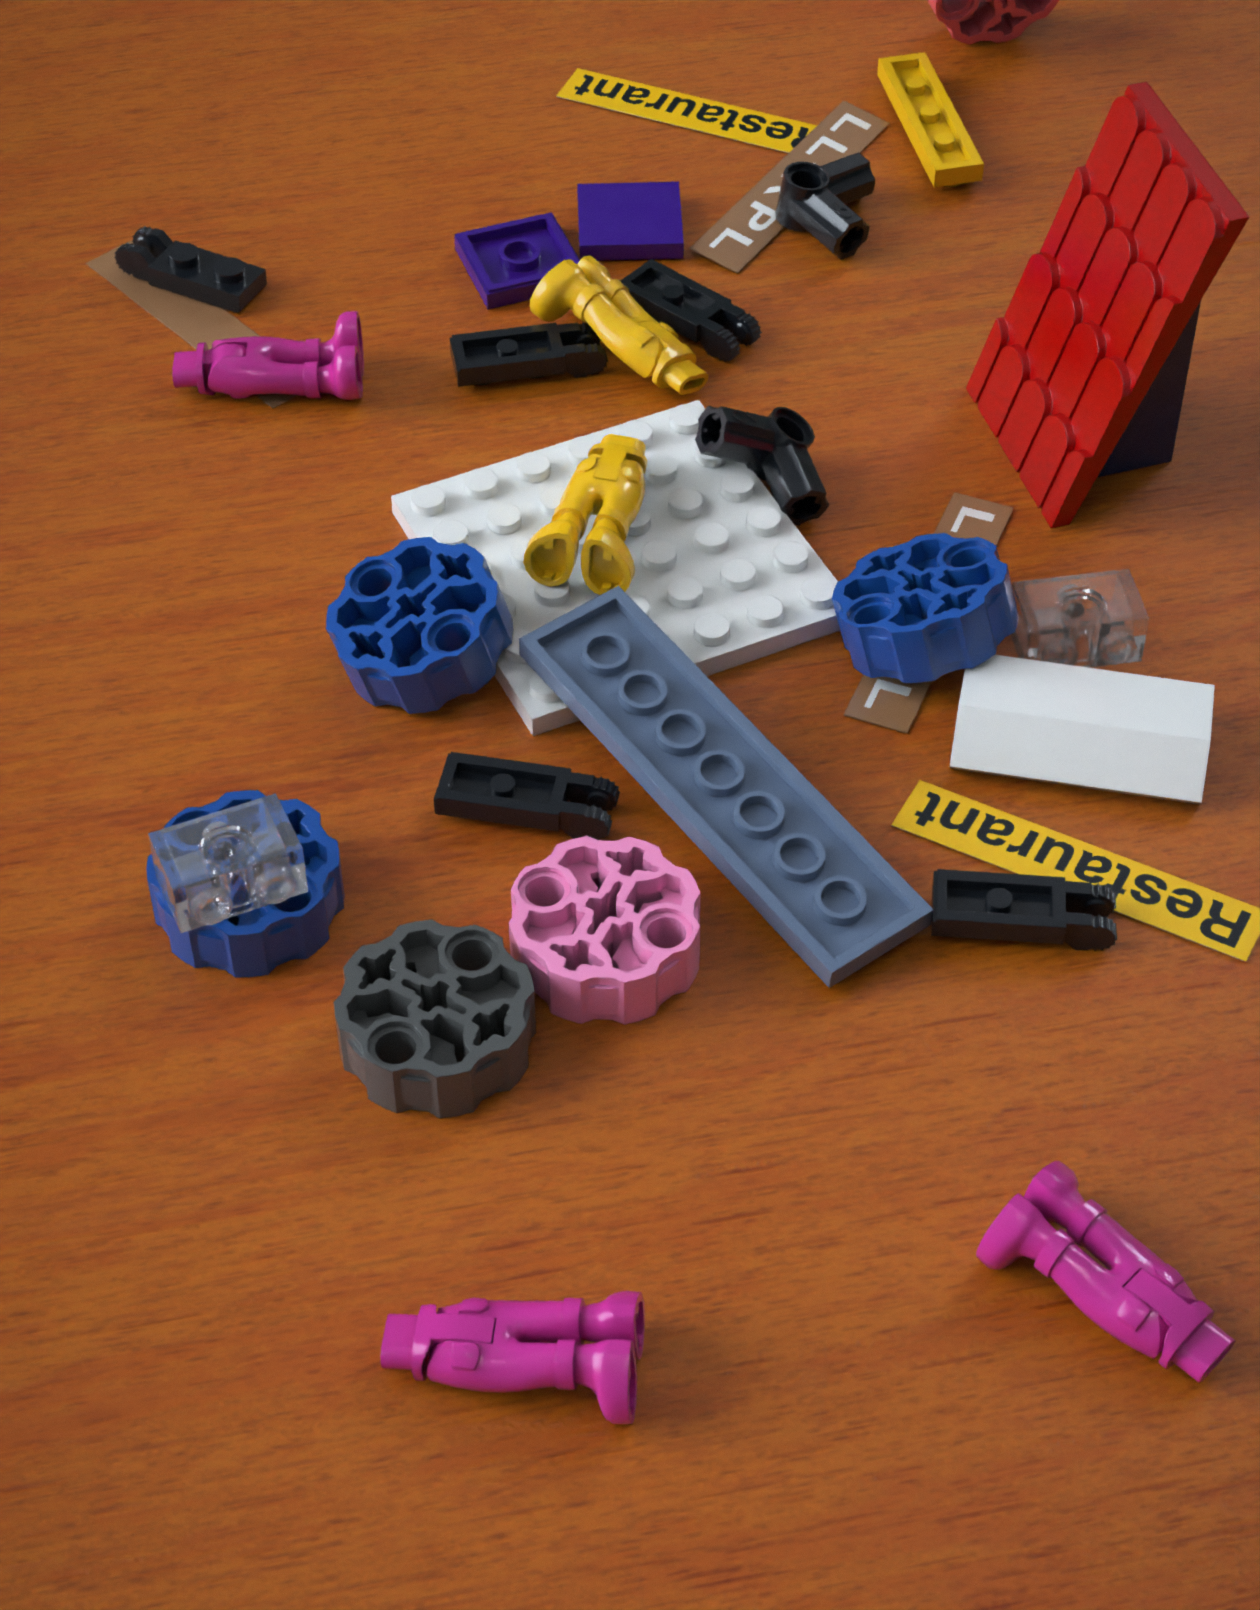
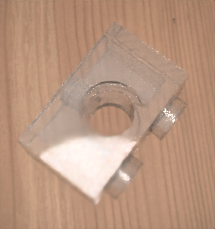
M1130 569L1013 582L1012 588L1019 616L1016 631L1010 635L1019 658L1088 668L1142 661L1149 616Z
M276 793L148 833L156 879L180 933L206 925H214L224 919L270 904H278L291 897L308 892L303 848Z

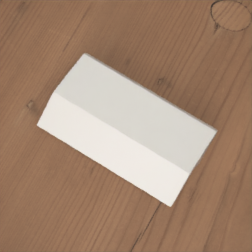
M994 655L972 669H965L949 767L956 770L1200 805L1203 798L1211 742L1215 685Z

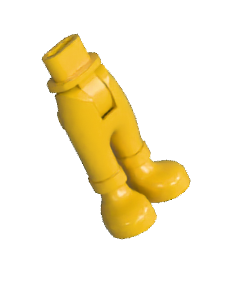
M592 256L582 257L578 264L571 259L563 260L548 271L536 286L530 299V311L542 321L554 322L571 309L577 318L590 325L606 347L621 361L643 378L652 377V382L659 388L672 387L680 395L699 391L706 384L708 374L695 364L696 355L687 344L681 343L678 340V334L674 329L661 321L659 323L649 315L630 294L629 288L618 279H612L608 269Z
M608 434L603 437L601 443L591 447L588 452V458L582 460L573 473L561 497L560 504L555 508L551 523L542 527L528 542L523 563L532 579L549 587L565 583L576 564L579 540L584 535L591 515H597L581 551L583 579L589 589L598 595L616 586H619L624 592L628 589L635 574V565L624 541L627 538L629 527L638 515L645 495L646 484L644 474L647 470L648 461L645 457L646 445L644 442L637 438Z

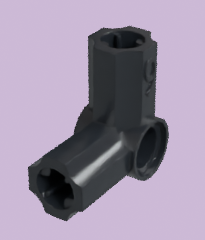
M858 152L822 166L810 162L791 163L785 168L775 212L777 221L785 228L793 231H808L840 260L854 255L860 245L867 240L870 226L845 204L873 193L876 179L872 174L870 161Z
M708 406L698 419L699 427L695 438L700 453L745 463L747 468L753 470L760 479L767 481L770 491L781 511L787 514L794 525L800 526L808 520L819 518L830 506L826 498V490L807 450L814 442V432L810 424L800 414L786 407H777L766 417L723 406L719 408Z

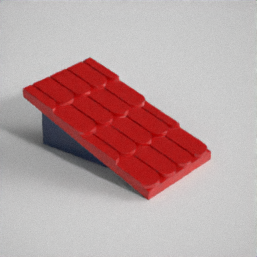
M1148 82L1128 85L1124 95L1117 97L1112 103L1085 166L1076 168L1040 252L1030 257L1004 317L996 318L966 386L974 403H978L977 408L994 436L999 437L998 442L1016 472H1020L1019 477L1037 507L1042 508L1041 513L1051 529L1070 525L1097 477L1172 461L1201 299L1249 219V215Z

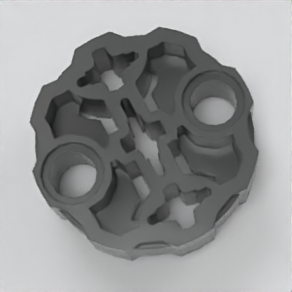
M432 919L415 921L399 925L391 936L376 944L362 945L343 967L345 983L340 996L333 1002L340 1058L344 1070L356 1075L367 1087L368 1099L375 1104L395 1113L417 1110L430 1112L440 1119L456 1117L474 1112L481 1101L495 1093L510 1091L528 1069V1049L531 1038L536 1034L533 980L528 966L516 961L505 950L503 938L494 932L475 924L460 928L444 926Z

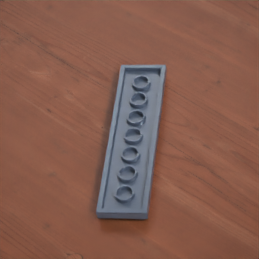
M619 586L519 638V655L828 988L931 925L934 909Z

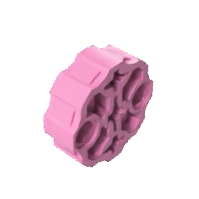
M589 836L571 839L557 844L552 854L540 863L525 866L514 881L511 888L512 918L509 921L510 955L516 961L528 966L533 980L534 991L547 1003L551 1014L580 1024L593 1019L614 1020L624 1025L638 1022L656 1015L660 1005L671 996L686 992L697 975L700 958L701 893L690 871L675 866L663 857L657 845L629 836L617 841L596 840Z

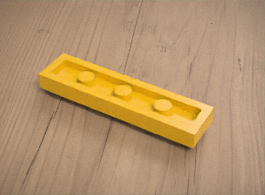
M922 52L879 58L877 75L933 187H955L963 183L982 181L984 162L927 54Z

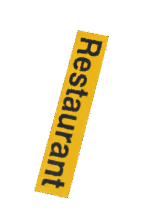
M580 68L576 69L556 95V97L787 153L817 126Z
M922 780L918 781L891 826L1016 874L1065 877V881L1106 885V887L1112 888V892H1115V912L1245 962L1260 935V908Z

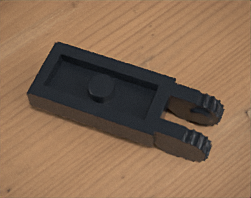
M141 227L132 236L133 243L129 244L127 242L122 244L115 252L116 264H118L119 269L121 268L128 275L132 274L136 278L148 281L149 285L236 313L240 312L267 285L266 269L245 263L237 258L226 257L198 248L190 243H182L176 240L173 242L163 230L157 228Z
M650 259L621 280L629 288V292L634 299L656 321L669 325L675 332L696 343L700 341L706 353L714 358L718 357L720 361L729 362L736 357L741 349L739 347L740 343L741 345L745 344V346L751 345L761 337V326H759L758 321L750 313L747 314L745 310L731 304L730 299L653 259Z
M577 322L557 325V323L457 334L449 338L450 354L458 387L487 385L493 382L525 378L536 379L549 375L565 374L566 372L576 378L587 377L588 374L593 376V374H599L600 371H604L603 368L607 367L606 362H608L605 349H602L600 344V338L590 325L584 322L582 324Z
M451 752L447 756L435 793L434 810L435 814L557 832L561 829L572 839L589 836L599 840L609 836L613 820H610L611 815L607 814V810H612L613 807H616L620 791H618L619 786H616L615 782L609 781V778L604 779L602 776L596 778L595 775L571 772V768Z
M937 869L933 873L932 908L934 911L931 921V936L1064 944L1066 942L1075 950L1085 951L1089 949L1103 951V949L1115 945V940H1117L1116 923H1113V919L1107 918L1116 909L1115 892H1112V888H1108L1106 885L1065 881V877L943 869Z

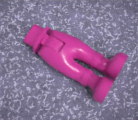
M345 311L336 322L333 337L322 343L320 338L299 341L265 336L215 340L209 350L206 342L198 343L196 351L174 353L172 368L174 387H198L200 394L215 395L218 392L229 394L231 397L239 399L250 397L253 394H288L307 396L308 399H321L322 393L334 395L345 400L361 399L363 396L364 350L360 315L358 311Z
M1059 1160L1043 1167L1030 1182L1025 1195L1022 1196L1017 1193L993 1221L977 1248L976 1257L988 1268L996 1270L1013 1264L1021 1256L1035 1260L1034 1267L1048 1279L1052 1278L1071 1301L1104 1331L1152 1359L1162 1351L1159 1364L1168 1370L1176 1364L1198 1383H1201L1228 1354L1235 1343L1232 1337L1211 1322L1215 1311L1206 1303L1196 1298L1176 1269L1165 1263L1107 1214L1108 1210L1093 1199L1086 1202L1078 1191V1179L1069 1167ZM1057 1223L1067 1230L1066 1232L1062 1229L1056 1231L1050 1224ZM1077 1245L1083 1246L1108 1269L1099 1265Z
M621 1291L611 1294L601 1302L589 1305L585 1304L583 1298H564V1301L468 1298L460 1303L438 1308L437 1314L435 1304L421 1305L418 1315L389 1313L381 1345V1367L386 1369L412 1370L415 1381H426L428 1377L433 1382L481 1392H522L556 1387L558 1390L576 1391L578 1384L594 1391L606 1420L613 1424H633L637 1401L636 1360L641 1359L644 1345L645 1308L643 1294L637 1291ZM584 1340H585V1341H591V1342H597V1343H594V1344H584Z

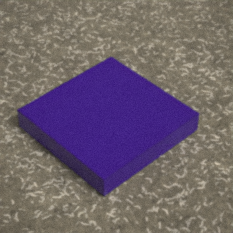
M679 182L577 184L580 260L582 257L589 255L597 261L684 258Z
M551 212L454 234L455 250L487 309L530 300L538 283L553 267L563 260L571 259L576 264L580 261Z

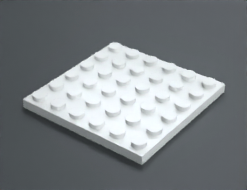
M699 400L391 496L392 513L408 539L432 537L438 543L456 545L466 543L485 557L493 579L497 581L513 619L514 632L512 644L502 651L496 662L495 677L532 736L580 720L519 655V638L600 596L589 589L581 571V551L597 515L590 516L584 535L579 540L578 556L569 579L562 585L549 587L532 579L523 563L524 553L532 536L542 527L551 523L555 508L560 504L561 497L578 464L588 458V452L591 447L601 443L605 435L615 434L637 438L646 445L645 457L648 463L644 474L646 484L645 495L638 515L629 527L627 538L624 541L635 565L634 577L625 593L706 676L840 631L832 601L833 590L838 582L787 514L781 511L777 501L753 470L748 469L745 463L700 453L695 438L699 427L698 419L704 412L705 407Z

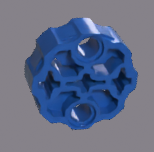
M947 533L916 536L910 541L897 546L879 548L856 562V568L850 575L836 583L832 596L844 646L850 652L853 667L870 678L884 676L899 679L903 683H921L935 681L942 675L959 669H972L994 656L997 646L1005 637L1014 633L1018 625L1019 614L1008 565L1000 561L997 546L980 537L964 539L951 537Z
M432 537L401 541L393 550L380 556L366 557L345 576V586L339 597L328 606L326 616V630L355 691L365 701L375 707L388 704L402 707L409 714L439 710L447 701L462 694H474L496 674V662L502 651L512 644L514 632L512 616L497 581L493 579L485 557L466 543L456 545L438 543Z
M259 790L226 792L215 802L202 807L185 808L164 826L165 837L159 848L150 854L147 859V881L155 922L169 936L172 953L194 968L210 966L226 970L233 977H255L268 975L276 966L290 960L307 959L329 940L328 928L334 915L344 909L345 895L338 841L327 835L322 828L320 813L311 806L298 799L280 800L267 797Z

